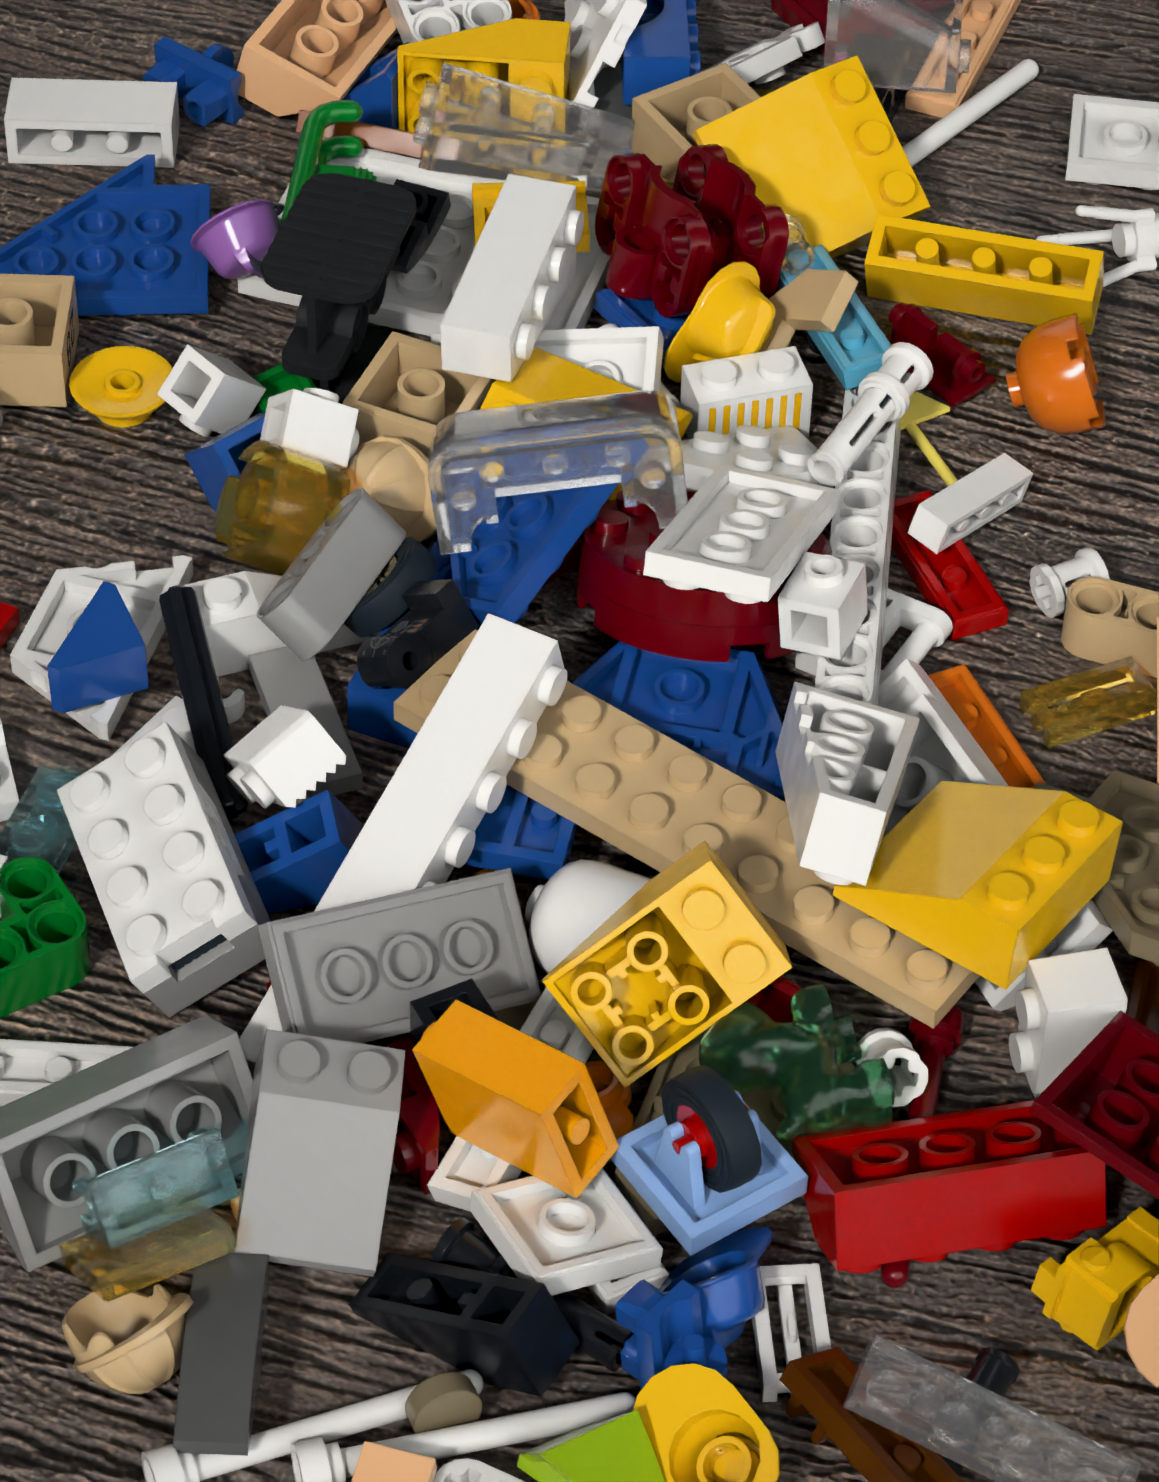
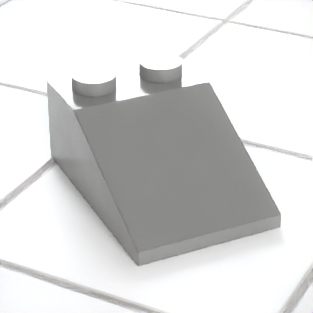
M266 1029L254 1069L233 1253L268 1255V1262L374 1277L400 1114L405 1050Z

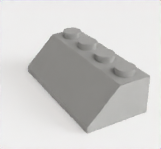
M204 1015L0 1107V1227L21 1265L28 1273L243 1173L253 1079L237 1032L210 1016Z

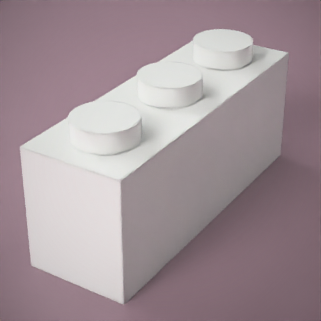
M11 78L4 115L8 163L129 166L146 154H155L156 167L174 168L180 129L177 82Z

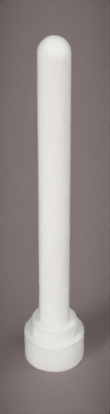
M1032 59L1021 61L904 145L902 148L911 167L1036 78L1039 73L1038 64Z
M467 1369L457 1372L466 1375L472 1381L478 1395L481 1393L483 1379L477 1371ZM417 1385L252 1434L248 1456L177 1453L171 1443L141 1453V1461L145 1481L200 1482L291 1454V1443L320 1437L324 1443L406 1419L405 1403Z
M621 1392L371 1443L437 1460L565 1434L633 1411L636 1398L628 1392ZM321 1437L291 1443V1460L295 1482H346V1478L353 1477L363 1444L340 1449L338 1442L325 1444Z

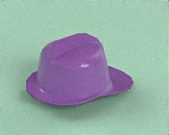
M256 199L232 206L202 224L192 235L190 245L194 251L202 253L216 272L224 279H240L253 274L263 279L261 273L262 261L281 227L278 215L283 212L284 205L270 200Z

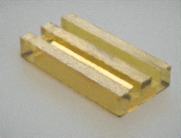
M1130 656L1023 690L1020 694L1019 707L1024 714H1032L1031 724L1036 731H1044L1042 740L1049 749L1157 714V691ZM1128 681L1131 682V683H1129V684H1125V685H1122V686H1119V687H1116V688H1113V689H1110V690H1107V691H1104V692H1103V689H1106V688H1109V687H1112V686H1116V685H1119V684H1122V683H1125V682H1128ZM1080 697L1079 700H1075L1054 708H1048L1050 706Z

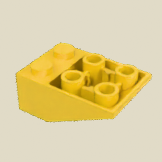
M514 18L398 46L399 130L464 144L563 151L569 111L571 22Z
M705 840L646 883L542 979V982L626 1088L790 970L792 964L786 945Z

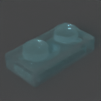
M43 766L38 767L0 834V854L8 856V862L24 856L38 857L46 860L59 875L76 844V840L57 789L77 778V775Z

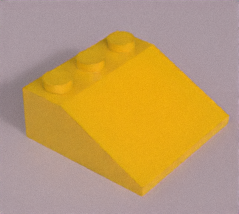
M858 55L809 73L696 129L692 133L697 145L718 144L727 155L728 161L749 174L756 185L755 195L764 204L775 203L781 207L786 215L789 227V239L785 254L823 245L830 257L834 258L870 243L877 214L916 220L931 207ZM762 223L763 237L765 238V231Z
M940 781L882 838L866 886L854 882L849 885L836 884L833 896L1006 990L1027 968L1028 960L1035 959L1109 881L1123 821L1066 791Z

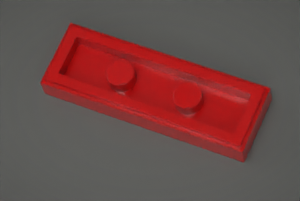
M927 490L895 499L891 548L926 602L944 611L951 619L953 629L949 635L950 639L956 640L1007 625L1008 607L962 539L935 554L907 533L918 505L933 496L931 491Z

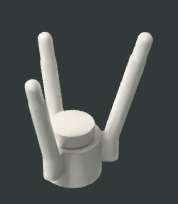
M1079 205L1075 209V213L1078 216L1122 221V223L1115 224L1113 229L1058 233L1042 235L1036 238L1039 241L1063 245L1112 242L1116 255L1120 258L1126 257L1130 262L1104 273L1103 287L1137 272L1156 270V259L1159 258V213H1155L1153 208L1129 210Z

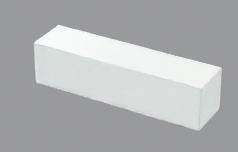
M1003 453L921 502L917 507L907 533L935 554H938L1022 502L1034 473L1006 453Z

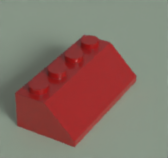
M1035 1100L792 1138L794 1160L808 1175L807 1192L803 1195L815 1242L837 1271L844 1270L850 1273H869L878 1270L882 1264L910 1259L918 1262H936L945 1259L949 1253L976 1248L986 1251H1003L1012 1248L1016 1242L1043 1237L1052 1240H1070L1081 1235L1082 1231L1106 1227L1105 1162L1028 1112Z

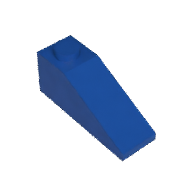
M328 789L296 804V808H288L234 834L267 914L318 905L364 827Z

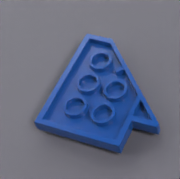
M146 154L0 247V274L74 276L78 316L209 313L210 263L202 253L194 251L190 241L198 228L211 219L210 184L156 185L155 154Z
M513 410L480 455L446 450L443 453L441 461L452 580L479 625H482L488 613L515 623L527 612L529 603L550 575L560 568L565 555L583 531L596 520L601 507L619 483L629 476L634 463L649 445V442L637 426Z

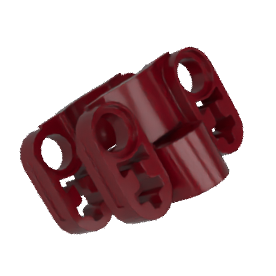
M718 144L691 146L679 158L672 189L664 183L660 176L662 166H656L645 154L614 155L609 160L595 216V235L598 245L605 254L611 255L605 280L609 289L626 298L653 299L655 308L665 318L690 315L706 284L720 269L732 262L745 261L756 268L760 278V291L768 299L775 294L789 239L786 215L780 206L775 203L764 204L755 195L756 185L749 174L734 163L729 162L721 146ZM704 164H705V167H706V176H705V172H704ZM762 223L764 226L765 238L763 237Z

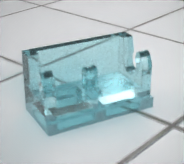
M200 1128L188 1133L186 1140L95 1177L87 1174L72 1181L73 1189L78 1194H82L89 1208V1212L80 1215L85 1233L110 1249L239 1196L220 1130L216 1128L210 1130Z

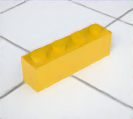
M877 214L864 263L867 297L907 304L914 303L919 306L1031 325H1040L1054 318L1077 313L1078 324L1082 323L1085 333L1092 335L1103 289L1104 251Z

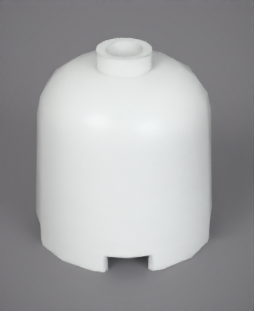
M581 859L563 866L550 877L545 885H538L527 902L525 919L527 922H530L528 931L531 955L542 972L548 974L651 879L604 862Z

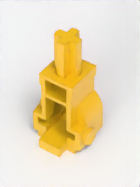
M1140 1206L1099 1240L1096 1241L1092 1237L1068 1254L1065 1262L1061 1265L1052 1257H1049L1040 1264L1030 1291L1045 1302L1042 1314L1048 1319L1052 1318L1057 1321L1064 1331L1073 1333L1096 1351L1124 1330L1129 1305L1139 1291L1159 1274V1217L1156 1219Z

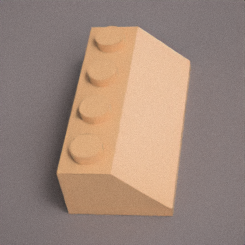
M281 0L243 47L237 67V72L241 73L242 80L238 95L277 117L297 114L300 110L312 111L321 104L343 100L398 31L386 1Z

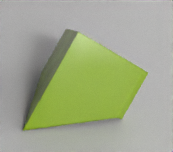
M638 1409L567 1432L519 1454L517 1462L518 1468L538 1482H666Z

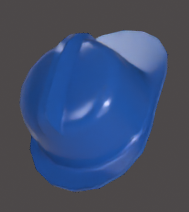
M752 1227L739 1230L684 1259L670 1273L659 1289L667 1294L682 1279L699 1289L703 1335L717 1341L723 1348L727 1347L740 1338L744 1332L745 1322L755 1317L764 1308L765 1297L758 1259L770 1244L773 1236L772 1231L768 1227Z

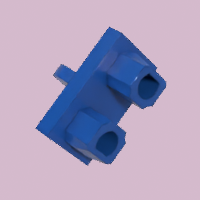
M165 36L154 44L156 64L143 75V80L177 82L178 97L183 99L184 113L188 116L189 120L205 127L217 117L235 124L244 116V108L239 105L238 90L242 81L241 73L233 68L234 56L231 49L220 43H215L209 46L203 53L198 50H192Z
M682 1279L666 1294L646 1280H640L618 1300L615 1305L617 1323L634 1333L625 1342L620 1352L622 1369L640 1380L641 1390L652 1376L674 1365L694 1363L714 1369L723 1377H727L728 1360L724 1348L717 1341L703 1335L699 1289Z

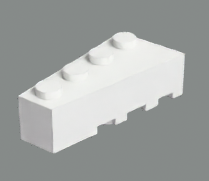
M508 174L440 324L443 370L512 382L524 360L530 359L536 340L576 276V246L579 244L583 232L584 212L576 210L575 185Z
M794 681L775 753L799 866L814 870L816 876L832 884L849 885L854 882L866 886L902 784L920 718Z

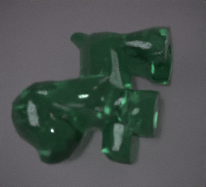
M823 984L801 988L790 1001L793 1023L774 1022L768 1014L754 1003L744 1002L709 1027L700 1042V1065L707 1066L718 1072L731 1085L734 1091L746 1092L780 1088L785 1117L775 1134L782 1141L790 1140L799 1133H820L834 1129L837 1126L877 1127L892 1123V1106L895 1093L892 1078L884 1058L864 1060L854 1070L842 1076L838 1075L837 1065L861 1060L862 1049L855 1037L851 1016L845 1014L833 1017L831 1001Z

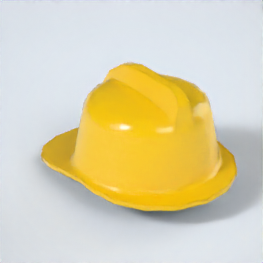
M745 261L732 262L720 269L708 281L694 309L666 351L663 368L669 379L676 383L681 382L682 365L757 353L762 349L771 334L776 309L774 304L760 291V278L755 267Z
M694 1363L670 1366L652 1376L638 1393L633 1411L638 1409L666 1482L778 1481L780 1475L779 1450L770 1431L735 1386L716 1370Z

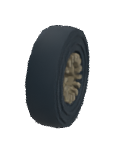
M413 537L405 538L344 624L360 638L371 636L391 624L408 609L402 595L417 581L432 579L437 565L433 555Z

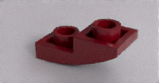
M406 1036L385 1045V1047L405 1050L400 1114L393 1162L401 1174L411 1173L424 1195H428L431 1192L427 1184L439 1166V1110L412 1051L415 1045L410 1036Z

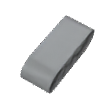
M363 488L355 489L345 496L327 515L257 611V617L300 660L304 661L313 657L338 632L406 537V531Z

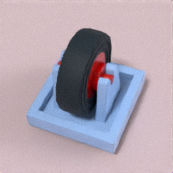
M704 1065L686 1070L667 1081L661 1095L664 1115L618 1138L619 1148L611 1157V1161L690 1256L807 1192L808 1175L759 1120L757 1113L745 1104L740 1093L736 1090L734 1091L731 1085L718 1072Z

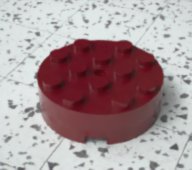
M634 489L619 491L616 500L604 504L599 510L596 520L583 531L576 603L578 608L581 609L586 608L587 601L595 609L594 627L608 636L652 653L707 662H729L731 646L766 643L764 656L767 659L780 657L796 651L781 648L778 612V596L796 566L768 602L760 601L753 604L734 602L728 599L723 592L700 587L693 590L675 589L667 586L663 579L643 575L646 550L697 491H659L648 493ZM822 533L807 550L810 553L832 555L831 545Z

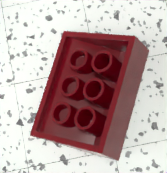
M1120 1011L1035 1099L1028 1112L1159 1199V1035Z

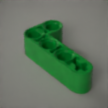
M26 856L13 859L5 864L0 870V1018L77 985L86 978L91 966L85 914L54 867L46 860Z

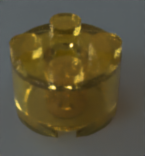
M260 440L249 445L238 458L248 462L239 478L228 475L216 512L215 534L217 541L227 544L228 550L221 552L225 558L283 576L324 521L328 519L332 522L341 511L339 503L349 493L350 476L347 472L338 470L330 462Z

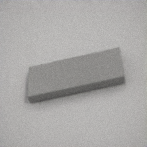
M511 868L258 925L283 1032L356 1043H365L410 1032V1001L471 978L493 1011L535 1002L541 996Z

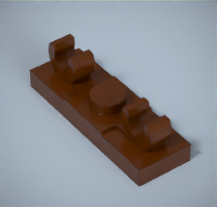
M839 1347L789 1361L779 1379L793 1394L788 1400L786 1413L791 1419L810 1413L818 1421L817 1427L810 1437L815 1445L831 1440L846 1456L850 1465L869 1482H964Z

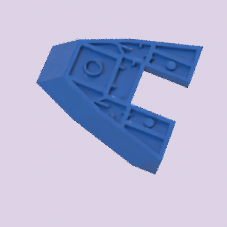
M619 641L572 683L786 802L775 753L784 716L762 660L754 652L730 648L729 662H707L656 654ZM506 784L504 796L497 809L493 813L486 812L476 828L475 844L470 857L464 865L496 871L511 868V872L514 874L549 880L553 874L568 864L578 825ZM455 867L452 870L446 882H450L452 880Z

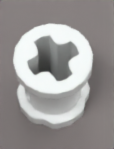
M1085 547L1078 550L1073 559L1051 567L1041 563L1031 568L1030 587L1037 606L1043 611L1045 616L1055 618L1064 613L1068 589L1071 584L1065 586L1067 581L1074 579L1075 582L1080 578L1091 576L1109 580L1110 578L1099 553L1091 547Z
M877 1028L868 1032L858 1042L854 1051V1066L862 1079L874 1092L878 1101L891 1107L905 1106L924 1092L928 1083L927 1066L921 1061L909 1039L900 1031L892 1028ZM896 1058H900L902 1061L900 1066L894 1065ZM881 1068L888 1069L886 1076L880 1074Z

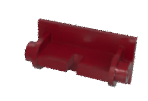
M900 302L892 308L889 314V321L893 323L892 332L885 335L891 345L898 342L910 343L921 349L928 356L934 372L931 381L926 387L950 406L955 407L996 382V378L985 370V364L981 362L982 356L975 349H969L947 331L941 335L937 334L938 324L924 315L921 308L916 304L906 305ZM910 366L907 370L908 373L914 371V366Z

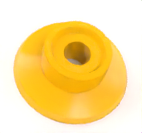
M135 346L109 347L86 356L75 366L70 375L69 389L75 401L84 410L97 416L105 424L120 428L132 427L146 421L155 410L166 402L157 393L173 368L161 355L145 348Z

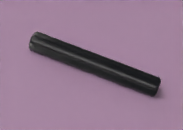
M172 586L169 587L168 591L160 595L159 603L195 751L206 766L227 819H235L239 814L247 811L248 801L235 789L226 776L233 770V767L225 759L224 754L234 745L196 591L192 587Z

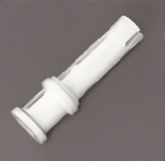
M898 342L892 344L883 354L882 366L879 370L869 373L859 384L858 401L837 424L836 428L817 452L808 459L807 467L815 480L825 486H836L837 483L844 479L846 472L869 446L884 424L900 419L909 409L910 396L914 391L924 389L933 377L932 363L921 349L910 343ZM911 365L914 366L912 373H906Z

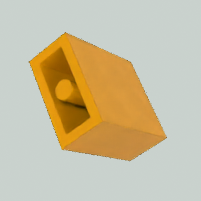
M455 1000L437 1021L428 1026L421 1040L412 1049L450 1133L532 1176L534 1175L576 1199L619 1148L585 1063L475 1008Z

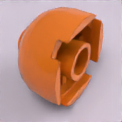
M1073 313L1037 325L1023 337L1016 351V371L1006 374L1007 386L1013 406L1016 408L1025 405L1033 422L1048 432L1067 435L1105 427L1106 419L1103 400L1095 402L1093 393H1097L1096 384L1099 383L1097 371L1082 323L1078 324V314Z

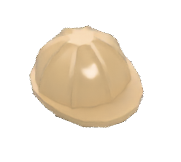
M384 435L361 444L354 457L348 463L347 468L341 471V498L343 499L355 489L363 488L406 531L405 538L413 537L422 543L436 534L445 519L444 483L441 476L428 458L418 448L403 438Z
M159 1283L154 1285L153 1295L139 1293L122 1284H110L85 1296L67 1311L62 1320L65 1339L75 1357L73 1367L76 1372L86 1373L102 1387L119 1393L144 1394L159 1387L162 1383L169 1380L181 1365L186 1325L184 1314L193 1304L191 1297L186 1293L170 1295Z

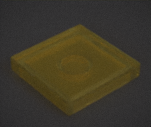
M188 1193L61 1243L59 1248L65 1267L102 1300L109 1302L231 1253L237 1248L231 1224Z

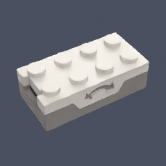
M167 722L57 789L130 982L169 1018L265 959L258 925L271 922L203 760Z

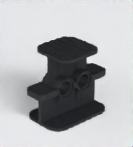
M337 173L314 175L302 185L274 241L263 258L261 273L263 280L270 287L279 291L302 295L295 327L281 353L282 368L289 374L310 378L318 389L337 394L339 396L338 403L342 404L393 331L367 325L369 314L375 315L380 309L385 294L387 278L399 256L400 245L415 217L417 208L414 194L400 186L376 182L367 178L362 179Z

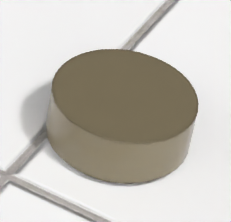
M457 1372L439 1373L425 1379L414 1388L405 1403V1413L415 1434L476 1422L482 1412V1401L472 1381L466 1375Z

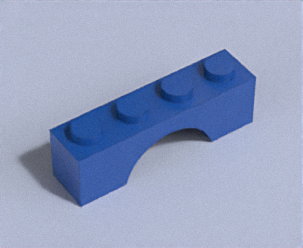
M647 0V6L622 53L623 105H632V98L700 73L696 0Z

